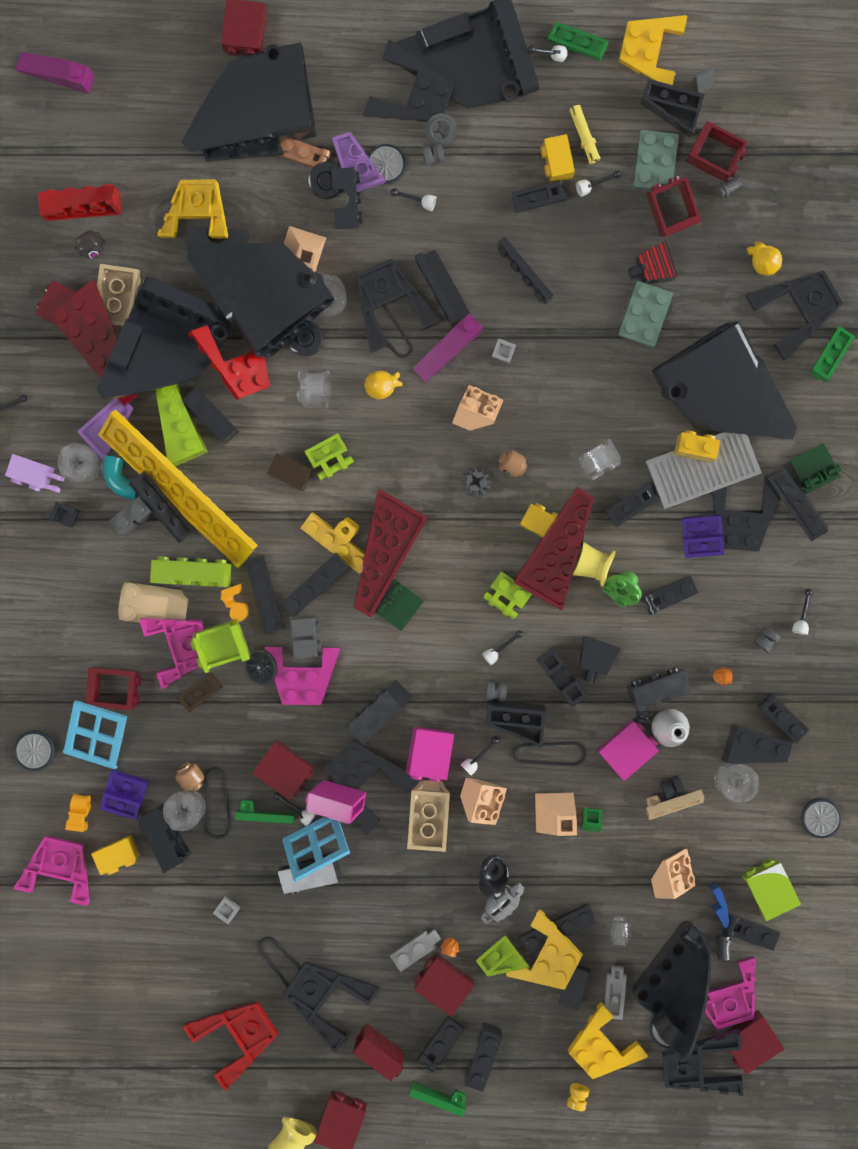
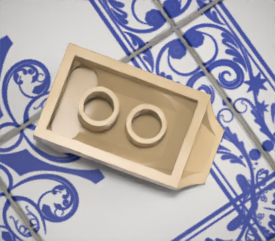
M100 264L97 283L98 290L116 335L119 337L137 296L138 286L141 282L140 270Z
M124 582L118 609L119 620L140 623V618L186 619L188 599L184 596L183 590Z
M421 780L412 789L407 849L446 852L450 792L445 788L442 781Z

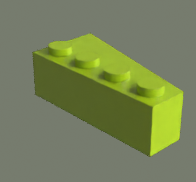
M175 384L156 389L167 459L176 467L208 453L187 404L182 400L184 396L179 385Z
M158 556L157 560H151L150 583L231 587L232 564H226L227 560L215 559V563H207V559L196 558V562H188V558L177 557L176 561H169V557Z

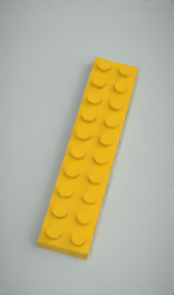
M116 410L109 414L98 435L139 474L145 471L178 511L239 568L258 545L178 470L167 457L160 453L152 443L135 429L124 416Z

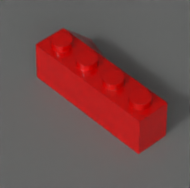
M104 184L102 187L96 188L93 186H84L83 189L68 187L62 191L47 189L45 192H38L40 216L46 221L122 215L120 191L111 184Z

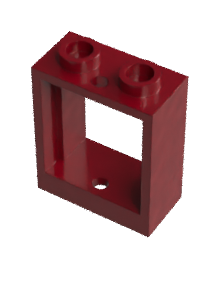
M706 121L685 162L726 182L729 177L733 178L738 170L736 164L738 160H743L747 152L744 148L748 142ZM707 136L736 150L727 170L697 156Z
M679 175L668 179L669 183L662 186V183L651 186V191L646 193L660 237H667L701 222L687 177L680 178ZM678 185L689 217L665 226L655 195Z
M89 667L85 703L99 708L135 709L140 699L139 694H137V689L141 684L139 670ZM101 674L129 676L127 704L98 701Z

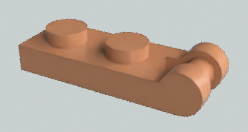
M280 136L279 138L284 155L278 156L313 168L318 163L326 162L331 156V152L326 149H320L287 136ZM315 156L320 157L318 161H314Z

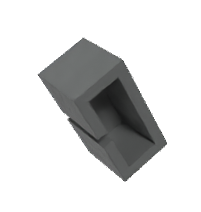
M138 497L110 519L109 522L121 536L127 537L140 526L138 523L143 524L154 513Z
M316 617L292 619L294 658L319 656V652H322L321 640L317 638V633H320L319 621H316Z

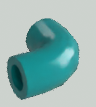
M105 455L103 477L107 486L116 495L126 499H137L138 495L129 485L132 480L127 479L122 473L124 459Z

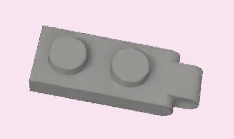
M435 929L430 932L424 930L392 952L390 957L400 972H402L437 947L436 943L441 938Z
M611 965V973L607 972L604 994V1005L614 1017L612 1019L623 1020L627 975L623 974V966Z

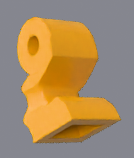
M242 583L222 590L220 598L225 603L226 608H231L229 613L231 619H238L239 622L246 619L249 613L247 603L234 600V595L239 594L242 590Z
M73 794L70 802V811L68 812L69 819L66 821L65 830L78 832L88 830V822L84 820L91 809L90 795Z

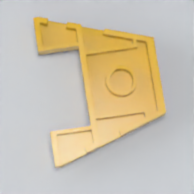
M687 16L628 21L619 62L638 74L642 73L651 80L673 85L675 71L657 68L658 55L663 33L683 36Z
M215 179L180 180L171 200V209L169 213L165 214L163 219L165 223L162 230L159 229L157 236L160 238H176L179 219H211L209 236L211 238H228L218 182Z
M539 909L531 927L547 935L548 938L533 968L528 967L507 972L506 976L565 990L583 954Z
M602 1002L598 1004L594 1015H591L587 1020L588 1024L583 1031L581 1030L568 1048L569 1054L592 1079L648 1057L647 1052L637 1041L620 1052L600 1031L603 1025L614 1018Z

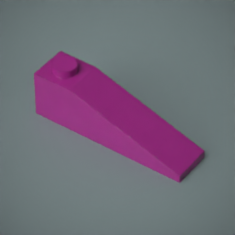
M21 52L16 67L17 72L87 94L90 93L95 77L86 65Z
M469 313L413 367V370L426 383L482 332L483 327Z

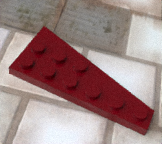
M92 279L52 311L49 317L97 375L102 378L118 337L105 308L95 279ZM140 394L117 397V399L125 407Z
M578 486L514 579L516 585L563 611L580 544L594 501L593 495Z
M379 488L377 489L353 607L370 618L428 519Z

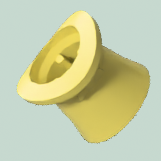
M583 541L572 576L595 578V580L600 582V586L604 587L616 551L612 550L609 553H602Z
M283 1117L282 1130L268 1145V1149H304L305 1145H309L314 1141L317 1135L316 1128L309 1122L291 1117Z

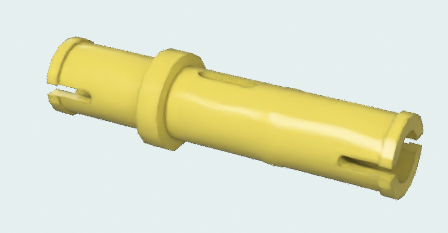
M581 105L573 106V108L569 109V112L582 142L581 148L585 150L589 164H594L596 159L597 161L601 159L595 146L596 140L592 138Z

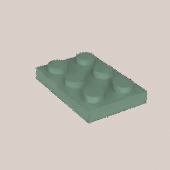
M641 129L633 189L651 191V186L662 183L663 186L669 183L668 179L674 177L679 134ZM672 188L663 191V193H671Z
M637 280L617 336L654 348L673 293Z

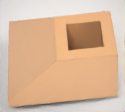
M289 226L284 244L312 271L316 272L326 237Z
M469 385L452 423L469 431L494 424L504 400Z
M466 778L460 797L468 821L471 823L496 825L507 788L479 779Z
M535 793L536 832L556 836L577 835L574 793Z
M682 849L663 860L651 879L655 898L675 899L695 887V878L692 873L687 849Z

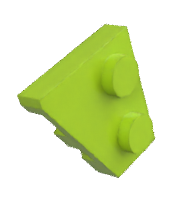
M503 936L476 960L488 977L529 967L507 936Z

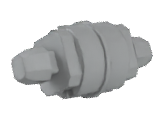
M520 883L512 887L509 885L502 887L499 899L495 900L491 896L487 900L481 920L487 924L493 920L499 922L508 915H511L519 905L524 887Z

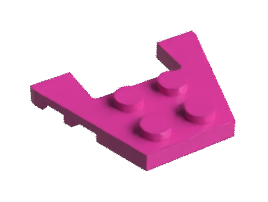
M140 618L139 622L144 637L160 632L165 633L175 663L174 667L157 671L156 674L161 689L180 679L187 672L199 667L197 663V657L199 656L197 651H193L190 640H192L194 632L204 629L202 620Z
M265 647V650L271 653L277 662L278 670L274 680L282 705H321L340 652V647L322 648V667H284L283 647Z
M45 836L27 868L23 871L21 878L14 886V889L28 893L33 892L37 874L74 883L70 902L87 906L89 904V890L84 844Z
M754 956L737 960L742 980L709 990L705 1013L717 1030L754 1019V975L756 965Z

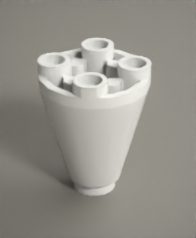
M675 709L662 710L651 721V732L654 739L665 747L678 746L689 735L690 726L688 719L683 713Z

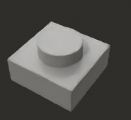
M498 338L491 358L509 364L516 345Z
M225 896L213 914L229 924L239 911L240 906Z

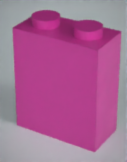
M629 720L596 749L623 781L629 778L659 751L655 747L658 743L651 736L647 737L643 733L645 728L638 721L635 723Z
M413 726L406 768L408 775L416 780H422V777L429 778L433 782H441V779L447 780L454 734L450 731Z
M323 780L311 792H308L305 803H307L306 811L350 824L364 810L366 792Z

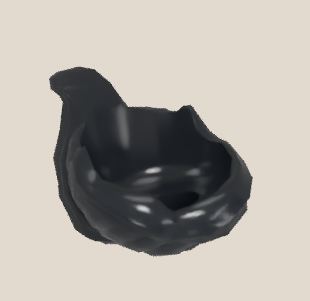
M494 854L487 857L479 871L480 881L478 885L480 891L486 896H492L495 900L501 896L500 889L509 882L510 873L508 865L499 855Z

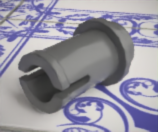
M736 176L726 183H720L716 188L718 196L720 198H727L730 193L742 188L743 184L739 180L740 178Z
M724 933L718 934L716 938L718 942L717 958L721 960L723 956V960H729L732 939Z

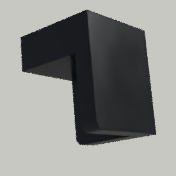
M55 502L49 520L73 528L80 510L64 503Z

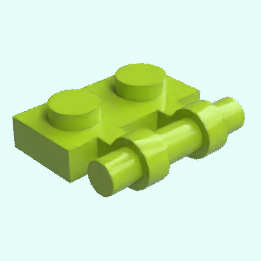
M339 433L305 451L314 469L322 466L323 471L317 473L320 480L332 477L333 473L341 469L345 470L348 468V465L354 462L351 455L345 459L342 457L341 454L348 450ZM336 457L339 462L328 467L326 462Z
M501 571L490 586L496 591L495 594L491 595L486 592L483 598L488 601L490 606H495L501 610L504 616H509L514 620L518 613L512 610L513 607L516 605L522 609L532 593L516 585L512 578ZM501 595L510 601L508 605L498 600Z

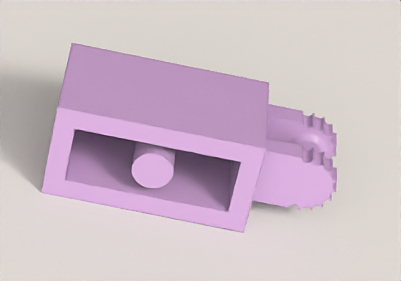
M12 454L5 476L11 478L10 482L22 485L24 482L29 484L28 488L40 491L42 488L58 493L61 490L59 487L49 485L51 478L63 482L65 477L53 473L55 468Z

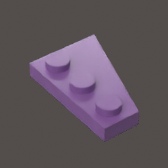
M351 132L332 138L341 168L356 167V171L360 173V183H357V192L386 183Z
M117 398L113 399L77 431L103 461L105 455L108 456L112 448L98 434L109 414L116 410L128 421L134 410L130 403L124 407Z

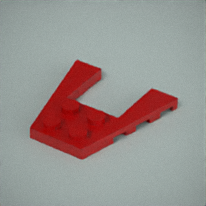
M208 325L188 333L198 343L199 346L197 347L202 354L205 353L211 361L210 365L212 368L219 372L223 378L221 380L236 400L270 387L264 357L255 356L250 349V353L224 362Z
M258 1001L185 1023L183 1026L192 1043L225 1024L243 1051L244 1055L218 1070L214 1075L224 1092L278 1035V1031Z

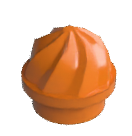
M718 668L713 674V679L722 686L731 684L732 671L730 668Z
M454 938L445 939L440 946L442 948L441 954L456 957L457 952L459 953V945Z

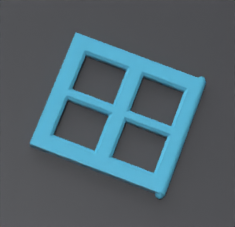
M75 700L66 743L62 752L111 769H117L116 764L127 716ZM81 711L96 715L93 730L78 726ZM102 718L117 722L114 737L99 733ZM76 734L91 738L88 753L73 749ZM97 740L112 745L109 759L94 755Z
M323 817L282 839L294 882L350 854L340 821ZM331 822L334 833L318 841L315 830ZM308 835L311 846L294 854L292 842ZM337 839L340 850L323 858L320 846ZM313 851L316 862L299 870L296 859Z

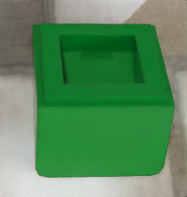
M583 807L581 830L600 832L602 829V809Z

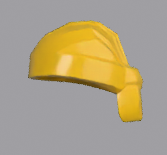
M759 241L754 242L755 246L746 248L748 255H753V266L758 274L770 276L780 269L782 256L778 249L766 246Z
M382 370L370 373L364 383L366 393L376 400L389 397L393 393L394 388L403 385L402 382L397 380L400 377V373L397 372L391 375Z

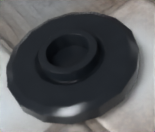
M318 163L309 173V187L313 194L321 199L334 198L342 190L333 189L331 168H338L333 163Z
M311 322L288 344L297 355L304 357L312 356L322 347L323 333L318 325Z
M262 649L255 650L250 653V659L246 660L245 668L247 675L255 684L266 685L275 679L278 670L277 662L268 651Z

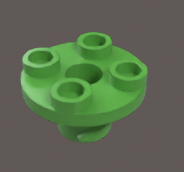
M630 571L608 577L603 587L604 593L608 594L619 607L623 608L626 605L632 606L637 604L642 596L641 590L637 585L638 577Z

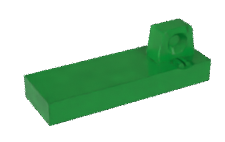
M557 21L548 36L549 43L565 46L570 51L597 61L601 60L608 46V40Z
M838 326L810 370V373L813 374L812 377L826 383L855 336L841 326Z
M243 799L240 809L236 811L235 820L293 824L296 812L254 810V800Z
M414 1081L411 1082L409 1087L410 1097L461 1117L464 1116L466 1111L465 1092L455 1089L450 1096Z

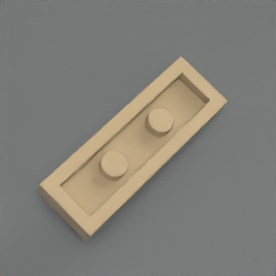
M698 790L662 803L657 795L646 798L648 806L646 807V814L648 819L651 820L703 803V792Z

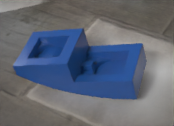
M714 882L708 887L718 903L711 907L723 927L727 928L729 918L726 901L720 887Z

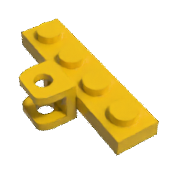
M312 512L301 526V529L333 554L337 552L352 569L360 574L365 552L351 542L359 531V524L347 517L334 529Z

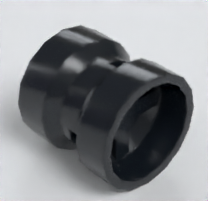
M677 775L671 777L669 781L659 782L666 800L672 799L676 794L681 795L685 793L684 787Z

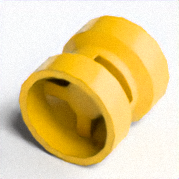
M573 1083L570 1085L569 1091L571 1095L567 1099V1106L576 1111H585L587 1104L585 1100L589 1095V1089L584 1085Z

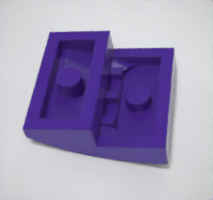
M721 514L682 517L685 558L724 555Z
M112 770L109 774L107 788L103 793L100 810L137 820L149 780Z

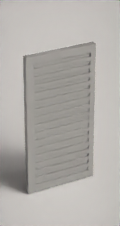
M727 432L715 435V439L721 441L717 459L712 463L674 455L675 450L647 460L646 464L663 508L667 509L761 474L762 472L748 436L746 434Z

